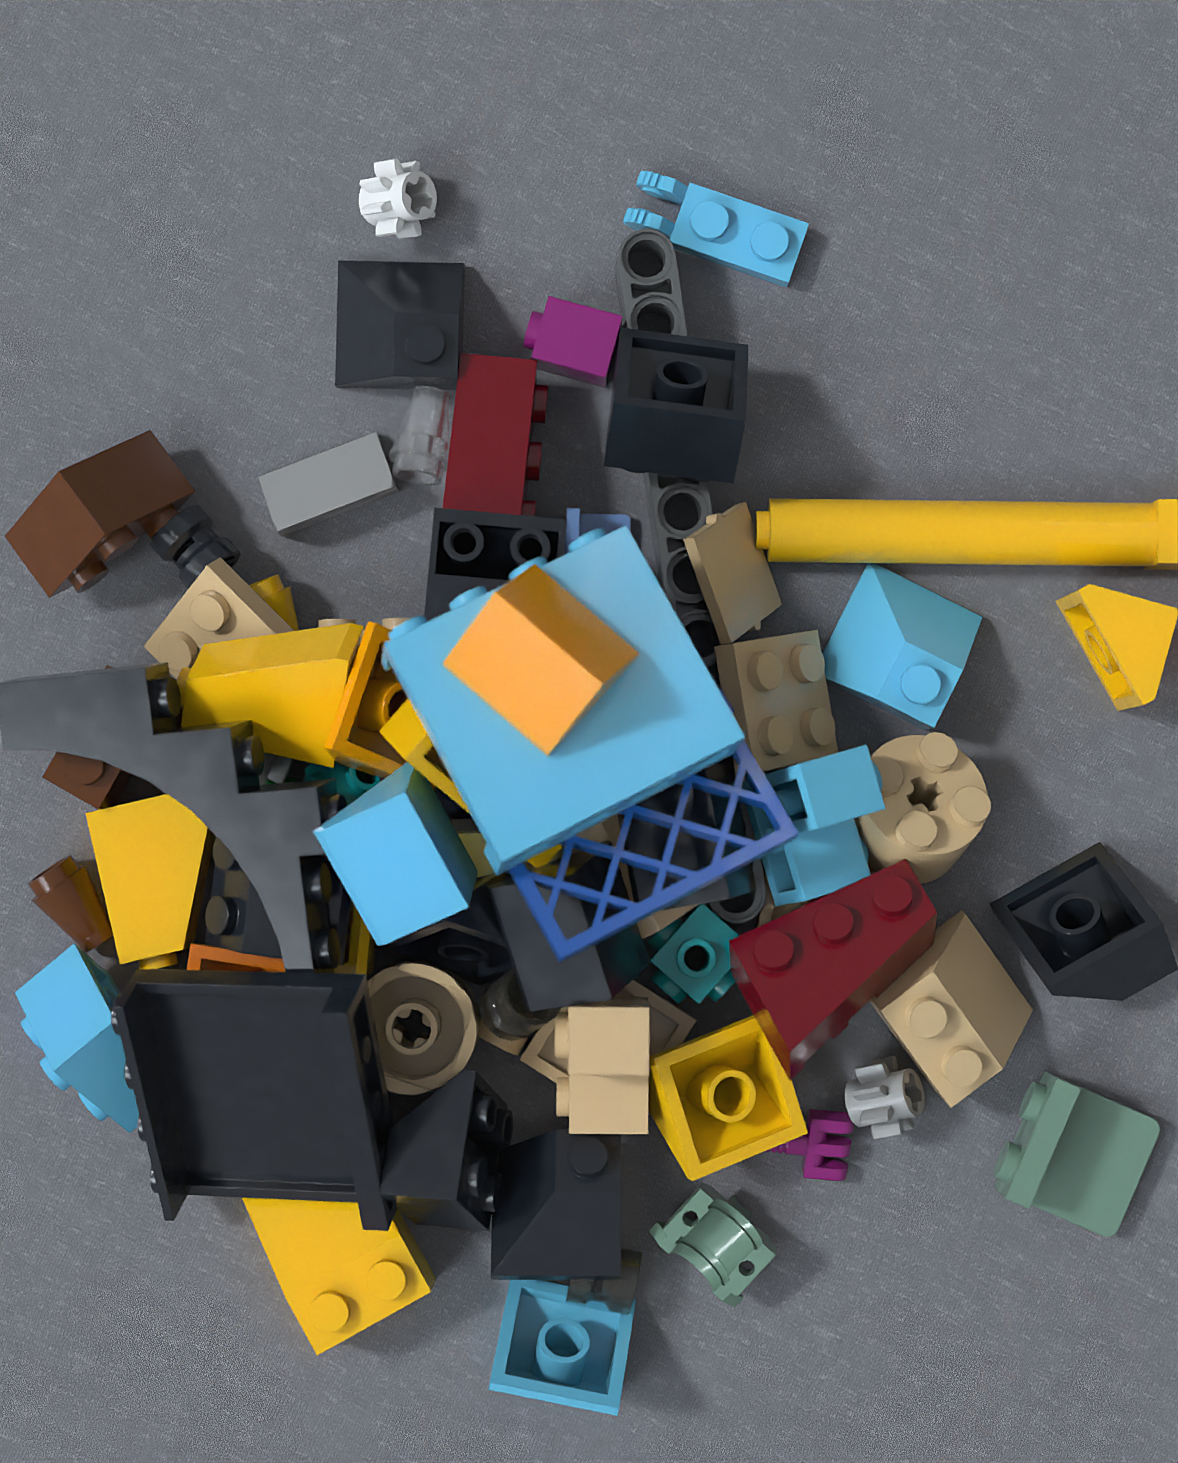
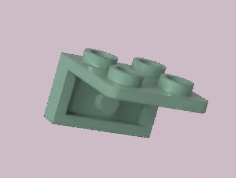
M1044 1071L1039 1083L1033 1081L1025 1093L1019 1109V1117L1023 1120L1013 1143L1007 1141L997 1158L993 1171V1177L997 1178L994 1188L1005 1199L1030 1209L1032 1205L1103 1237L1113 1236L1120 1227L1159 1136V1124L1155 1119Z

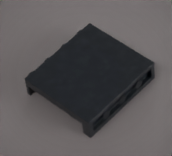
M136 969L122 994L118 995L114 1000L111 1022L113 1031L121 1037L126 1058L124 1069L125 1081L128 1088L134 1091L139 1111L137 1121L138 1135L140 1140L146 1142L151 1161L150 1184L153 1192L159 1194L165 1221L175 1220L187 1195L358 1203L363 1230L388 1231L397 1209L384 1199L379 1192L389 1131L394 1124L366 974Z

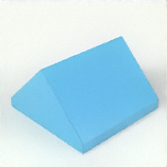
M408 762L313 831L377 945L388 944L469 907L478 870L428 779Z
M510 1280L488 1390L617 1416L636 1299L543 1280Z

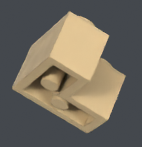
M614 997L612 1000L572 1005L568 1007V1012H557V1018L555 1019V1058H568L569 1077H557L556 1112L557 1116L569 1117V1134H648V997Z

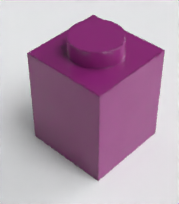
M548 296L544 313L534 310L531 313L523 348L533 350L531 359L537 360L538 370L606 388L619 341L623 316Z

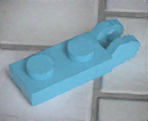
M646 170L640 172L636 182L637 188H640V190L652 197L679 204L681 208L676 223L646 209L628 208L623 219V223L627 227L636 231L655 229L665 234L672 242L675 250L783 287L788 286L809 223L693 183H689L686 186L677 179L663 176L659 173Z

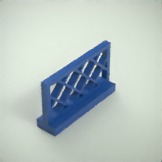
M720 689L719 691L721 695L723 696L732 714H734V709L732 708L722 689ZM744 740L735 753L732 754L738 765L733 786L693 774L678 782V784L683 785L674 817L636 806V804L619 812L618 814L625 815L616 847L576 835L559 843L564 845L565 849L556 879L528 871L523 862L508 870L559 963L797 838L799 835L797 829ZM744 777L753 792L741 789ZM691 788L729 799L720 830L682 819ZM737 801L764 809L776 831L757 841L728 833ZM632 818L671 829L662 861L623 850ZM678 831L716 842L711 865L695 872L669 864ZM725 845L739 849L721 859ZM573 848L612 860L602 893L563 881ZM619 862L658 873L652 896L639 903H635L610 895ZM665 876L681 880L662 890ZM537 886L552 890L548 906ZM559 893L599 904L592 927L568 940L564 937L553 917ZM606 907L622 911L602 922Z

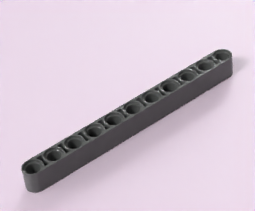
M641 229L632 232L624 239L615 265L620 314L623 316L622 327L638 329L637 320L642 315L657 313L668 321L671 329L670 334L687 336L677 259L672 242L665 234L655 229ZM648 251L660 260L662 271L652 277H641L631 270L628 258L636 252ZM650 472L643 473L658 583L683 627L685 628L691 624H701L707 627L713 634L715 640L714 647L720 646L721 643L702 591L696 594H686L675 586L672 578L675 565L684 561L691 562L683 540L706 525V517L712 515L708 482H698L680 476ZM674 499H682L689 502L695 508L697 514L696 525L685 531L672 528L666 522L663 515L664 505ZM713 649L709 656L701 659L717 688L720 690L719 672L715 649ZM730 755L728 757L730 758L731 762H733L734 767L733 756ZM740 802L747 839L756 841L746 804ZM761 858L752 862L757 890L750 892V898L741 910L728 912L720 905L719 901L705 903V906L721 920L729 923H743L752 920L760 913L765 903L766 895Z

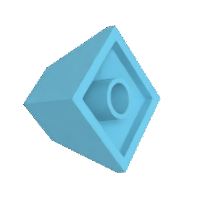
M867 563L822 652L825 661L826 681L923 730L932 729L935 727L964 669L983 617L876 563Z

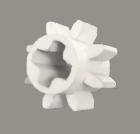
M398 158L375 162L374 171L376 177L360 180L359 183L361 186L359 193L361 215L370 224L376 226V236L378 237L396 235L398 239L422 235L419 220L435 218L436 214L434 210L437 203V193L434 183L428 175L420 171V163L418 161L400 163Z

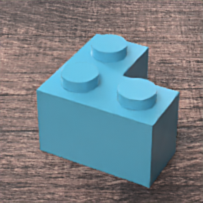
M867 745L764 774L799 833L795 840L761 857L775 907L802 902L835 892L870 875L867 865L869 852L859 837L854 818L886 808L881 794V774L876 764L871 760ZM744 780L741 789L753 792L747 780ZM746 804L756 841L776 831L764 809Z
M73 944L15 992L26 1015L20 1023L28 1037L43 1050L45 1057L40 1060V1065L49 1079L58 1088L65 1091L72 1086L78 1091V1095L86 1108L98 1120L104 1121L110 1117L127 1132L131 1133L137 1128L139 1111L134 1091L128 1088L125 1081L124 1069L126 1058L121 1037L115 1034L111 1022L114 1000L121 993L112 976L76 944Z

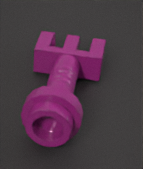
M809 1109L808 1133L766 1150V1152L771 1151L772 1153L778 1152L780 1154L784 1152L789 1155L803 1156L802 1172L804 1178L843 1181L847 1178L848 1164L843 1160L824 1158V1156L848 1157L852 1141L844 1136L827 1133H852L854 1123L846 1112Z

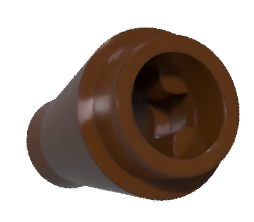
M71 855L59 860L28 882L29 887L36 895L31 901L68 934L85 953L96 948L113 935L111 924L108 921L86 865L78 866Z

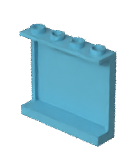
M626 525L609 534H606L603 528L592 530L569 545L570 553L547 563L545 557L535 558L521 565L509 575L510 580H512L530 566L536 564L639 652L638 657L548 756L443 666L444 660L494 592L502 586L490 592L486 590L485 586L473 588L461 594L449 604L451 611L427 622L425 616L409 619L395 627L388 635L390 641L384 643L381 663L386 671L393 668L487 842L484 853L496 876L734 754L745 739V735Z

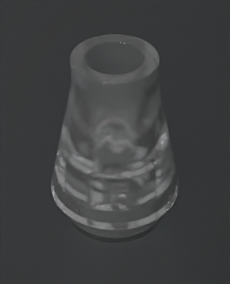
M419 386L413 389L411 403L388 455V458L393 462L392 474L396 478L418 485H438L442 482L443 473L447 471L450 447L449 403L451 396L448 392L428 386Z

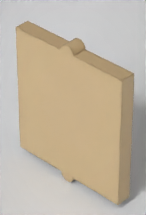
M746 502L735 504L722 514L708 515L706 517V525L683 540L721 645L734 642L746 632L759 630L761 628V620L782 605L763 549H756L757 532Z

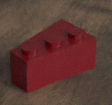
M460 354L442 508L536 516V501L527 500L528 480L539 481L543 443L532 442L534 423L545 424L549 388L548 385L537 384V360Z
M906 859L729 940L730 972L790 1081L805 1067V1062L830 1038L835 1039L848 1026V1021L874 996L878 998L934 944L937 911Z

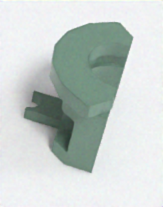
M701 1183L666 1223L658 1221L649 1230L662 1249L668 1254L671 1252L676 1253L692 1263L708 1280L713 1294L722 1302L736 1307L744 1299L742 1292L777 1253V1247L771 1238L750 1221L751 1210L744 1208L734 1195L727 1200L711 1185ZM693 1211L698 1215V1218L696 1220H689L685 1216V1212ZM750 1261L754 1267L752 1269H745L741 1266V1262Z

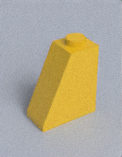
M346 623L204 644L192 668L183 666L177 679L181 706H183L181 727L252 720L253 735H257L260 738L264 752L334 768L336 761L325 749V745L362 640L364 626Z
M168 794L85 813L119 963L124 964L138 960L140 969H158L178 964L176 951L190 948L191 943H194L215 834L190 809Z

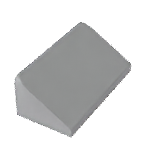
M377 432L258 477L272 521L280 536H285L399 492Z

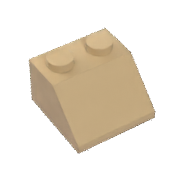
M962 910L935 930L934 944L878 998L874 996L869 1001L927 1082L950 1108L1003 1070L1033 1012L1029 1003Z

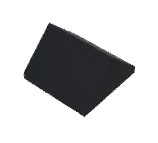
M733 762L711 765L695 773L696 776L733 786L735 780ZM676 783L637 803L636 806L674 817L683 785ZM691 788L682 819L720 830L729 799ZM737 801L728 833L747 838L741 804ZM617 813L621 830L625 815ZM632 818L623 848L625 851L662 861L671 829ZM678 831L669 864L698 872L711 865L716 842ZM725 845L721 859L739 849ZM752 862L662 910L730 899L757 890ZM627 864L633 901L639 903L652 896L658 873ZM665 876L662 890L681 880Z
M609 840L601 842V844L613 847L612 842ZM581 850L572 853L563 881L602 893L612 860ZM562 858L528 871L556 879ZM618 864L610 895L630 901ZM510 877L487 886L526 1008L529 1011L612 1000L650 964L637 923L559 963L513 878ZM537 886L548 906L552 890ZM559 893L553 917L566 940L592 927L599 904ZM606 907L602 922L622 911Z
M507 870L497 876L495 873L476 880L468 908L388 944L377 945L375 942L374 949L408 961L427 962L441 966L455 973L463 980L478 985H483L515 973L487 888L489 885L512 876Z

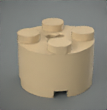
M933 732L926 736L908 735L893 739L882 745L871 756V760L876 764L881 774V794L886 809L854 818L859 837L869 852L867 864L869 870L876 873L906 859L920 884L927 883L943 876L955 865L981 830L985 819L991 811V801L978 768L967 755L957 748L956 743L951 737L944 733Z
M405 960L389 965L367 981L388 1091L406 1095L428 1092L443 1086L463 1070L474 1052L478 1041L480 1014L475 995L462 978L450 970L435 964ZM413 1010H418L423 1013L422 1023L431 1027V1033H421L417 1040L413 1042L405 1038L407 1028L398 1024V1018H407Z

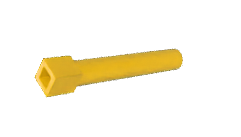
M769 498L767 511H756L755 515L756 549H767L768 562L1142 566L1144 570H1178V499H1157L1152 503Z

